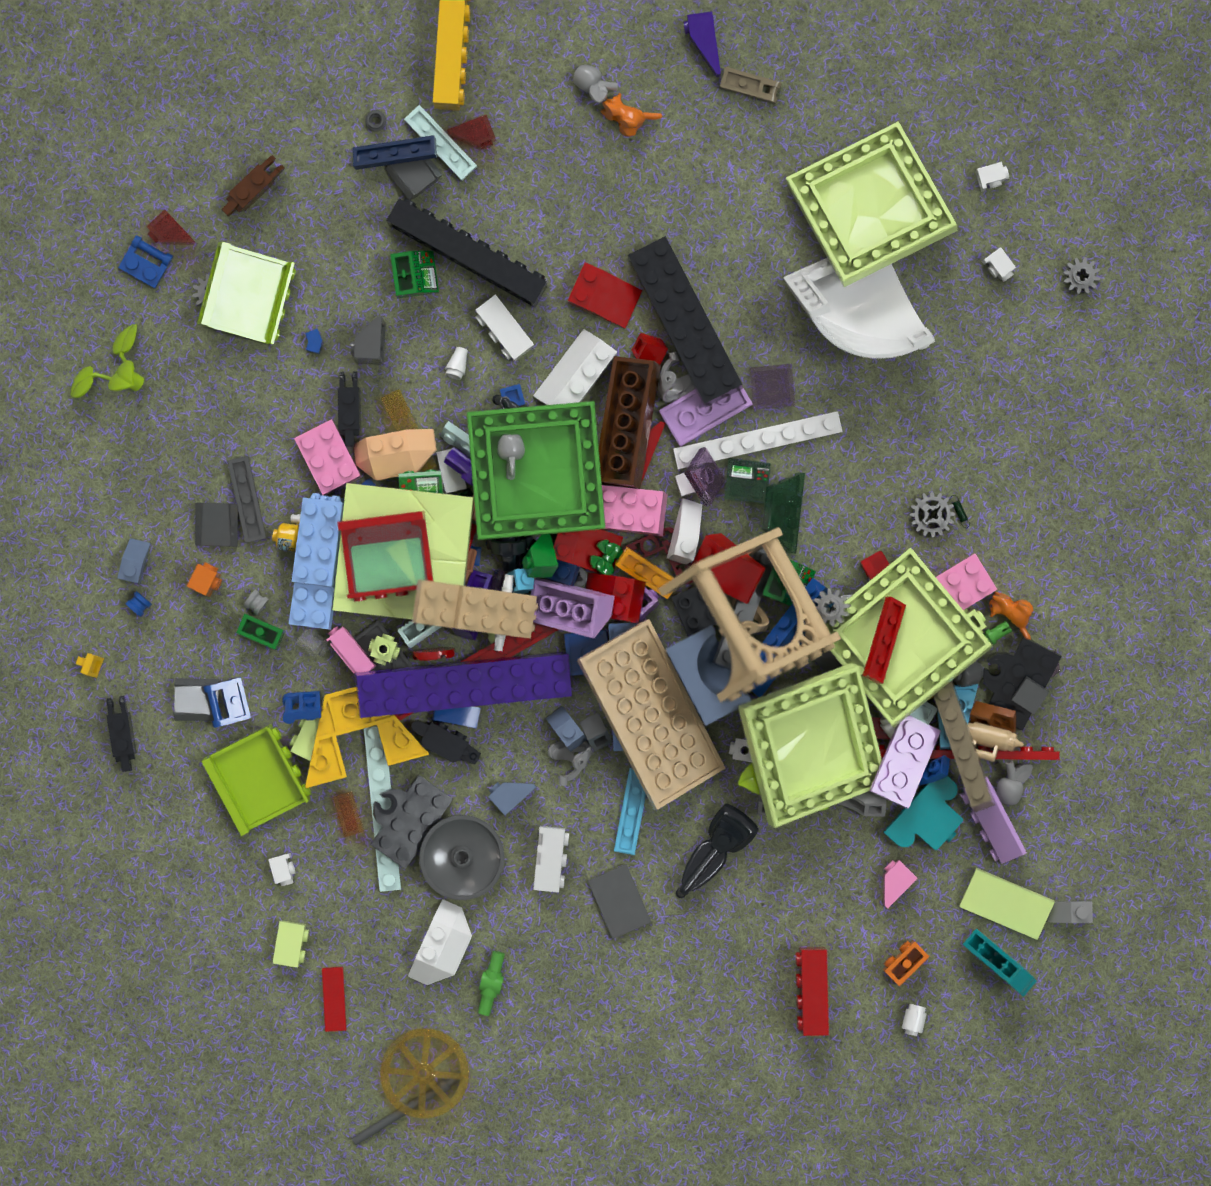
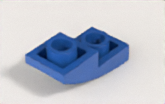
M473 706L434 710L432 720L477 729L481 708Z
M943 755L931 763L928 762L919 785L932 783L947 777L950 758Z

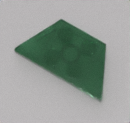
M795 473V476L784 478L777 484L769 485L766 488L762 530L767 533L779 527L783 535L778 540L786 548V552L796 554L805 473Z

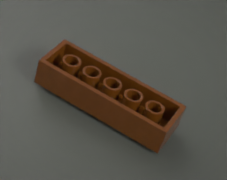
M617 356L613 358L599 441L602 485L641 488L661 365L655 361Z

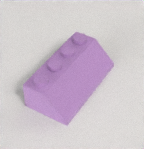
M534 579V589L531 590V595L537 596L536 603H538V609L534 613L536 615V620H533L534 623L595 638L611 618L614 596L577 586H569L550 579Z
M986 777L995 806L978 812L973 810L970 812V815L975 824L979 822L982 828L979 832L984 842L989 841L992 847L989 852L994 861L999 860L1003 864L1027 852L988 777ZM962 787L963 792L960 793V796L965 805H970L965 787Z

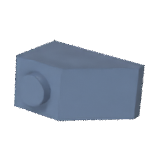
M130 538L121 560L118 579L141 584L151 543Z
M563 706L546 718L570 752L588 740Z
M497 782L489 790L491 794L488 797L506 815L537 786L534 783L504 782L500 785Z

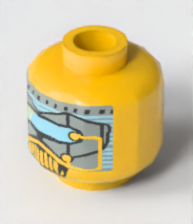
M281 523L278 529H274L272 541L276 542V547L279 550L296 552L299 525Z

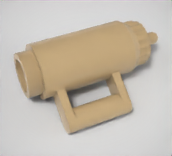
M978 722L968 723L975 747L978 744L994 748L993 753L976 749L979 759L995 762L998 750L1014 751L1015 747H1022L1024 745L1023 742L1017 739L1018 735L1010 730Z

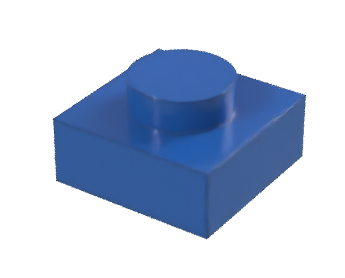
M520 384L500 389L502 397H508L510 401L515 402L519 406L526 405Z

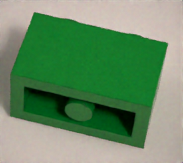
M244 614L236 633L274 650H278L286 631L248 614Z

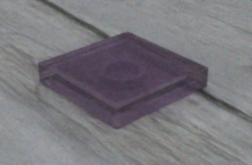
M792 364L749 368L753 410L795 406Z
M706 447L698 450L684 473L704 506L712 504L726 481Z

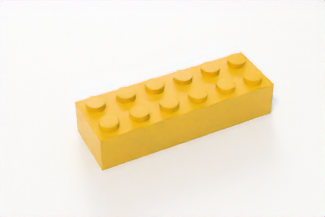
M440 0L433 91V105L435 109L460 111V105H464L465 93L461 86L466 84V72L463 64H467L468 51L467 47H464V43L469 42V30L466 22H470L471 10L470 5H467V1L471 0Z

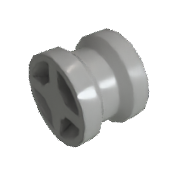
M255 589L243 606L246 609L250 608L253 610V614L258 616L269 599L262 597L259 591Z

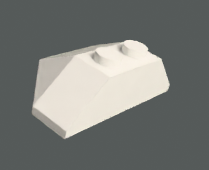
M442 899L408 977L429 985L455 975L472 938L462 907Z

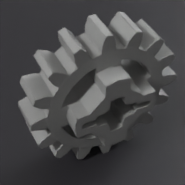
M930 492L929 497L923 493V500L916 498L915 502L917 505L910 506L914 510V513L909 514V517H914L911 525L917 524L918 527L915 531L923 530L924 537L927 533H930L931 538H934L935 532L942 536V529L949 531L950 529L947 525L954 524V521L950 519V517L955 516L954 512H950L954 505L947 504L948 497L944 500L941 499L942 493H939L937 497H934L933 492ZM937 501L939 503L936 506H929L926 502ZM939 507V509L936 511L937 513L935 514L937 519L932 518L926 522V519L929 516V513L927 511H933ZM919 508L923 512V519L921 521L918 517ZM943 509H945V511H946V519H945V521H944V519L942 518V512H941V511H942ZM928 524H936L939 528L930 529L926 526Z

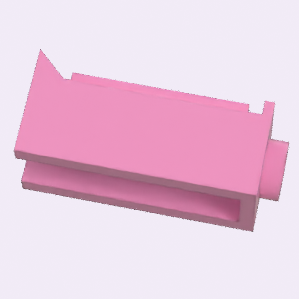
M337 626L328 633L330 637L326 639L327 642H332L330 645L353 674L368 672L376 667L345 627L339 628Z

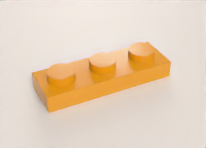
M626 547L615 563L618 568L635 579L646 582V586L660 595L661 593L658 589L674 579L673 576ZM669 593L663 597L668 599L672 593Z

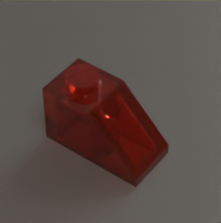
M487 115L447 130L449 137L474 148L481 147L482 150L493 146V142L496 141Z
M163 210L146 226L150 230L148 235L156 243L158 241L168 245H194L196 243L166 210Z

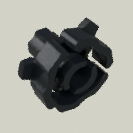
M533 536L487 539L486 546L488 550H491V553L502 556L503 571L511 572L515 569H521L520 554L526 553V549L529 550L536 540L533 539Z

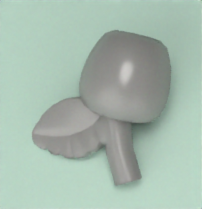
M580 65L574 72L573 82L582 91L589 93L591 99L596 103H601L606 99L607 90L617 91L618 83L601 80L602 73L594 66Z
M504 434L499 440L497 453L501 459L507 460L506 478L513 480L515 478V462L523 458L525 446L520 435Z
M1007 760L1005 762L1007 778H1001L998 781L996 794L1001 803L1013 806L1021 799L1023 793L1022 783L1030 777L1033 766L1028 763H1021V765L1019 764L1015 767L1013 760Z

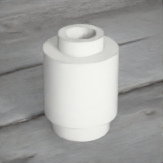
M909 1004L908 1009L906 1008L902 1028L906 1029L905 1034L917 1036L918 1032H923L927 1015L925 1007Z

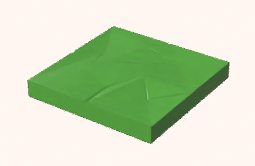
M594 401L467 412L478 540L606 529ZM504 434L520 435L525 446L523 458L515 462V478L513 480L506 478L507 460L501 459L497 453L499 440Z

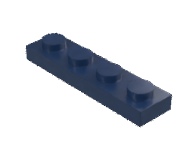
M434 135L353 147V167L355 170L437 158L436 138Z

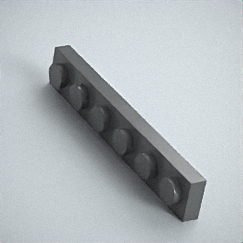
M763 548L752 556L754 560L766 569L749 603L745 604L736 599L733 606V611L740 624L747 620L753 621L773 567ZM722 635L713 663L732 670L730 648L725 636Z

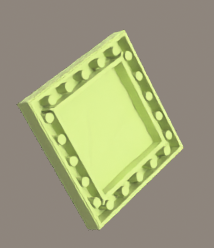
M899 122L786 177V183L843 287L957 231V224Z
M346 483L342 521L425 511L434 582L465 586L474 497ZM340 536L333 610L412 619L417 590L408 591L409 595L397 597L395 593H388L387 598L375 599L374 595L366 596V601L354 602L353 598H347L349 589L342 536ZM420 538L357 545L351 548L358 592L413 586L418 584V579L426 580Z
M909 548L845 601V604H851V607L845 608V611L850 615H842L843 623H839L837 619L835 626H831L830 620L826 623L831 634L838 632L841 638L834 643L835 648L830 651L842 666L850 663L859 666L865 694L893 728L993 647L912 548ZM893 597L906 604V608L884 683L877 684L864 677L863 672L885 598Z
M853 663L847 664L738 706L767 821L772 827H779L870 790L882 759L858 665Z

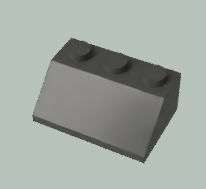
M377 316L355 336V342L351 341V354L358 364L384 365L386 323L382 316Z

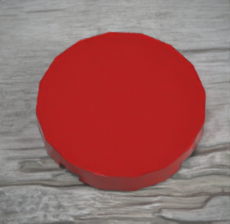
M437 647L414 650L412 652L413 659L430 661L443 658V656L447 659L455 656V648Z

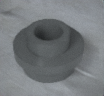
M373 110L367 114L365 122L370 130L380 131L385 127L387 120L383 112ZM375 117L380 119V123L377 125L372 123V119Z

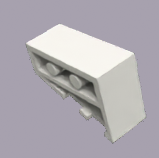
M539 827L534 890L559 893V888H564L565 876L561 875V868L566 867L567 854H563V848L568 846L569 833H565L566 828Z

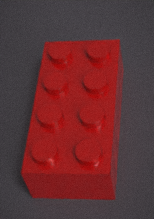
M800 947L799 952H795V962L797 967H800V974H796V986L800 988V995H796V1005L798 1009H801V1016H797V1029L801 1031L803 1036L829 1035L827 949L825 947Z

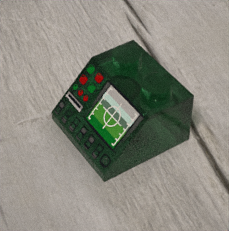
M729 458L724 500L766 505L770 463Z

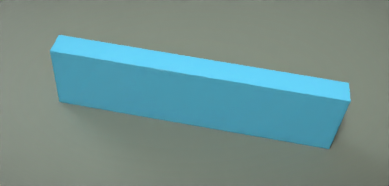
M629 768L614 851L635 855L646 793L632 768Z

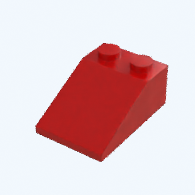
M585 262L568 298V303L626 329L643 290Z
M602 529L558 533L553 547L557 560L599 573L590 564V556L594 555L602 558L604 555L598 549L597 543L600 540L607 539L609 542L621 547L623 537ZM614 559V562H613V564H612V565H613V569H614V566H615L616 559Z
M722 533L706 535L691 566L737 545ZM745 554L710 570L724 593L748 604L766 568L751 556Z
M588 573L586 589L614 596L610 619L639 624L646 582L632 578Z

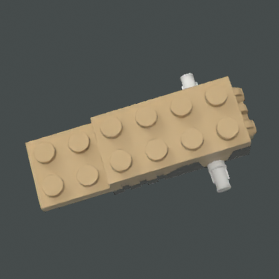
M505 574L502 591L418 579L412 622L495 634L494 650L503 651L506 635L531 638V633L535 630L533 620H536L534 613L538 609V603H536L537 596L512 593L513 575Z

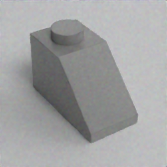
M1055 901L1047 922L1093 923L1092 901Z

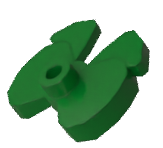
M607 539L600 540L597 543V547L604 555L602 558L594 555L590 556V564L599 573L611 575L614 572L612 565L614 559L619 558L623 550L619 545L611 543Z

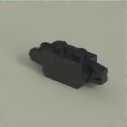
M353 371L352 374L353 387H345L346 375L344 372H340L338 430L340 431V436H345V446L355 447V436H359L361 431L360 388L358 387V371Z
M120 696L119 698L121 713L117 714L114 712L112 698H107L108 715L106 717L113 757H115L116 762H121L122 772L132 771L131 760L135 759L137 751L131 714L127 710L125 696Z
M419 720L411 723L412 731L423 737L421 740L423 747L453 763L460 761V759L472 764L477 763L481 753L469 745V742L466 741V735L458 731L453 734L447 730L449 726L440 721H437L436 724L431 722L430 725Z

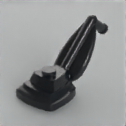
M727 803L719 809L709 826L708 833L711 839L705 840L698 845L685 867L682 886L676 890L678 898H684L690 891L700 888L717 875L726 863L727 852L735 853L746 847L753 840L759 828L751 818L738 808Z

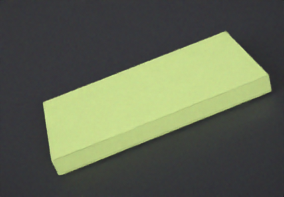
M976 868L959 907L1038 940L1055 901Z

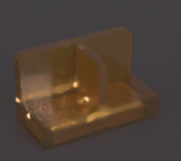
M350 791L334 796L333 801L338 814L337 818L340 821L344 838L365 832L354 792Z

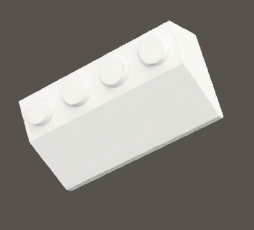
M583 329L533 396L544 405L582 402L613 361L617 351Z

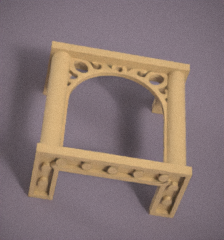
M779 527L694 564L658 589L661 595L665 596L694 580L727 640L732 657V673L729 683L722 692L717 694L720 702L727 699L730 702L742 696L740 694L741 691L743 694L755 688L754 683L759 685L768 680L767 676L770 679L782 673L781 669L783 672H786L795 666L798 669L809 664V659L813 661L822 656L821 651L826 653L835 648L834 643L841 639L838 632L833 634L829 632L778 540L783 535ZM763 548L795 606L797 631L793 640L784 647H770L750 636L737 619L710 569L745 554L752 556ZM760 651L765 652L767 657L766 663L762 662Z

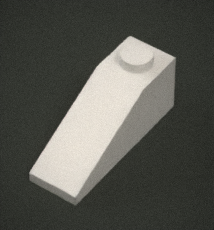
M682 498L667 559L683 564L694 561L699 541L703 504Z

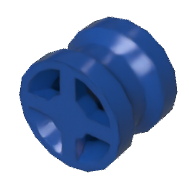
M135 591L134 597L125 604L138 616L142 617L144 610L150 608L152 603L138 591Z

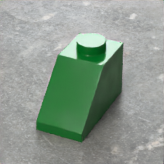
M550 534L541 535L523 558V568L526 569L528 578L552 577L558 568Z

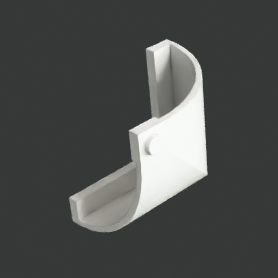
M828 258L783 277L787 287L819 331L834 345L851 354L868 358H891L905 355L918 349H925L935 342L932 333L927 327L925 328L912 307L892 264L846 287H843Z

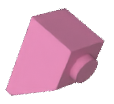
M892 860L884 868L886 872L883 874V905L886 908H889L918 879L900 860L896 862Z

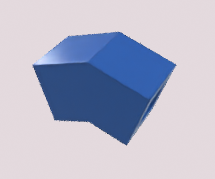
M314 329L305 333L308 339L306 350L320 354L323 340L319 330Z

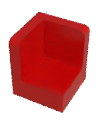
M640 333L631 350L636 359L652 360L660 365L668 348L662 339Z
M878 551L859 562L869 580H872L890 565L882 551Z

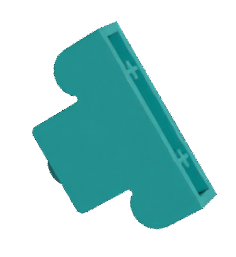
M947 776L941 780L926 784L912 799L910 807L904 808L883 833L896 845L904 848L913 844L915 834L934 850L939 849L945 841L949 843L957 834L955 830L963 822V818L945 802V800H951L957 795L958 788L956 783Z
M975 929L962 944L1021 996L1024 997L1037 982L1035 977L978 929Z

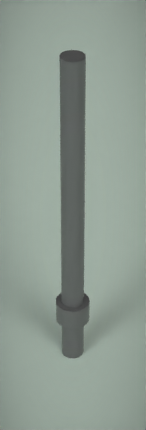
M459 1071L448 1079L444 1078L437 1082L438 1085L354 1136L352 1141L355 1145H358L441 1092L444 1094L449 1091L451 1086L464 1079L462 1073Z

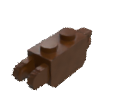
M273 155L261 165L258 164L228 193L229 196L226 198L228 203L221 209L228 217L236 210L239 213L242 210L246 211L275 183L274 180L284 171L285 167L283 165L276 167L270 175L265 171L274 163L276 158Z

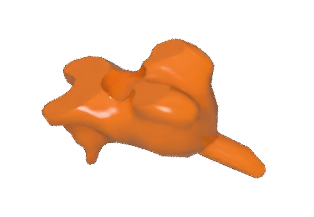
M621 93L602 102L605 109H602L601 113L608 120L617 121L619 123V131L627 137L636 135L637 130L646 119L657 120L662 118L660 113L642 112L637 108L623 104Z
M995 591L992 600L989 602L990 617L996 614H1003L1013 625L1018 627L1024 637L1031 640L1026 626L1033 612L1032 604L1023 599L1014 602L1008 595Z

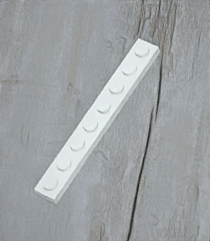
M837 411L678 447L673 450L677 468L683 469L841 433L842 427Z

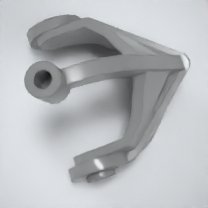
M677 352L669 354L670 359L665 362L661 369L656 396L664 402H674L695 390L688 374L681 378H676L674 372L668 371L673 363L679 361Z
M563 741L554 743L549 747L548 756L550 758L571 761L575 768L568 775H560L559 785L567 786V781L573 780L582 769L586 768L587 761L593 754L591 745L585 741L572 752L569 751Z

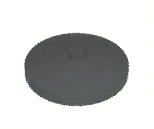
M469 815L447 817L436 823L423 839L419 854L421 871L427 883L442 896L454 900L477 898L488 892L501 876L504 867V848L501 839L489 824L477 817Z

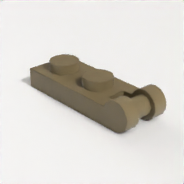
M725 66L720 88L776 104L778 99L776 96L777 91L780 90L782 83ZM764 86L770 87L768 93L762 92Z

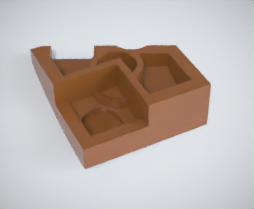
M975 701L970 713L971 723L978 722L1016 733V711Z

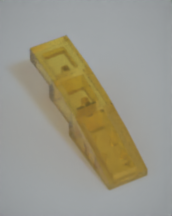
M400 389L381 397L396 432L419 429ZM432 455L419 472L438 468Z

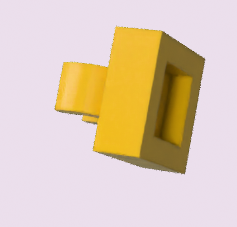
M87 653L86 658L78 656L76 664L82 666L80 673L97 678L104 658Z

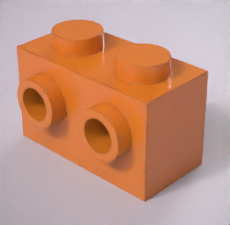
M206 562L204 565L197 564L187 587L210 597L213 590L217 591L222 583V579H220L221 574L217 573L219 568Z
M907 940L899 948L901 952L896 957L892 955L884 962L886 967L883 970L898 986L906 981L930 957L914 940L911 942Z

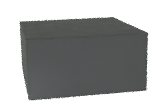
M1026 676L1013 695L1012 701L1035 714L1049 694V690Z

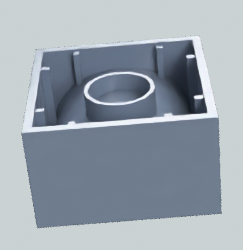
M712 625L665 649L704 726L737 710L739 705L751 701L748 694H743L742 691L740 692L742 696L732 702L729 699L723 702L719 701L717 694L722 692L728 685L732 670L713 663L719 643L715 637L716 632Z

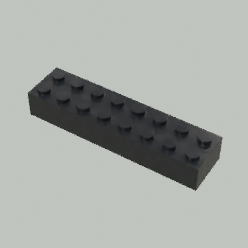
M400 198L398 199L386 220L390 227L534 308L537 306L547 288V281H545L544 275L537 271L533 273L527 271L526 265L517 260L513 263L509 260L507 254L500 250L496 252L490 250V245L480 239L478 242L472 240V235L462 229L459 232L456 231L453 224L445 219H442L440 222L435 219V214L425 208L422 211L417 209L416 203L407 198L404 201Z
M666 236L629 254V262L704 407L706 408L743 389L740 378Z

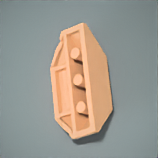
M434 429L402 430L366 437L355 443V447H353L356 466L376 481L399 477V473L406 471L419 472L437 450Z

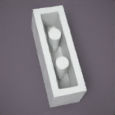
M496 294L476 309L478 315L475 318L482 327L487 325L490 329L488 335L495 343L500 342L504 347L501 351L508 360L512 358L515 362L534 347L533 342Z

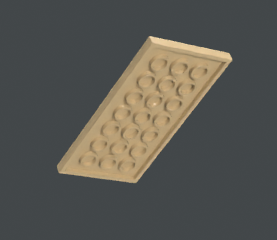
M650 619L642 621L577 659L654 810L660 809L725 769Z

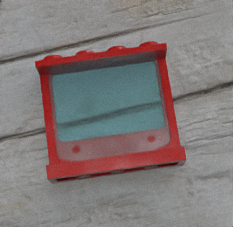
M425 511L338 522V530H341L347 573L348 599L353 598L354 602L366 601V596L374 595L375 599L387 598L388 593H395L396 597L409 595L408 591L417 590L418 579L434 582Z

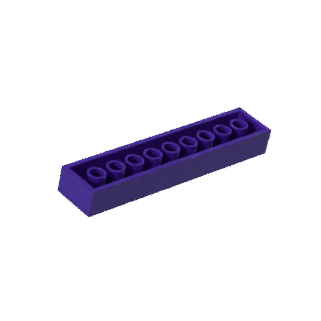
M565 651L355 673L360 718L572 696L569 656Z

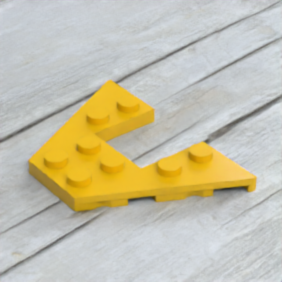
M356 687L330 693L324 696L321 718L319 719L305 788L347 777L336 738L339 735L377 725L388 766L427 756L429 752L424 749L395 715L360 718Z

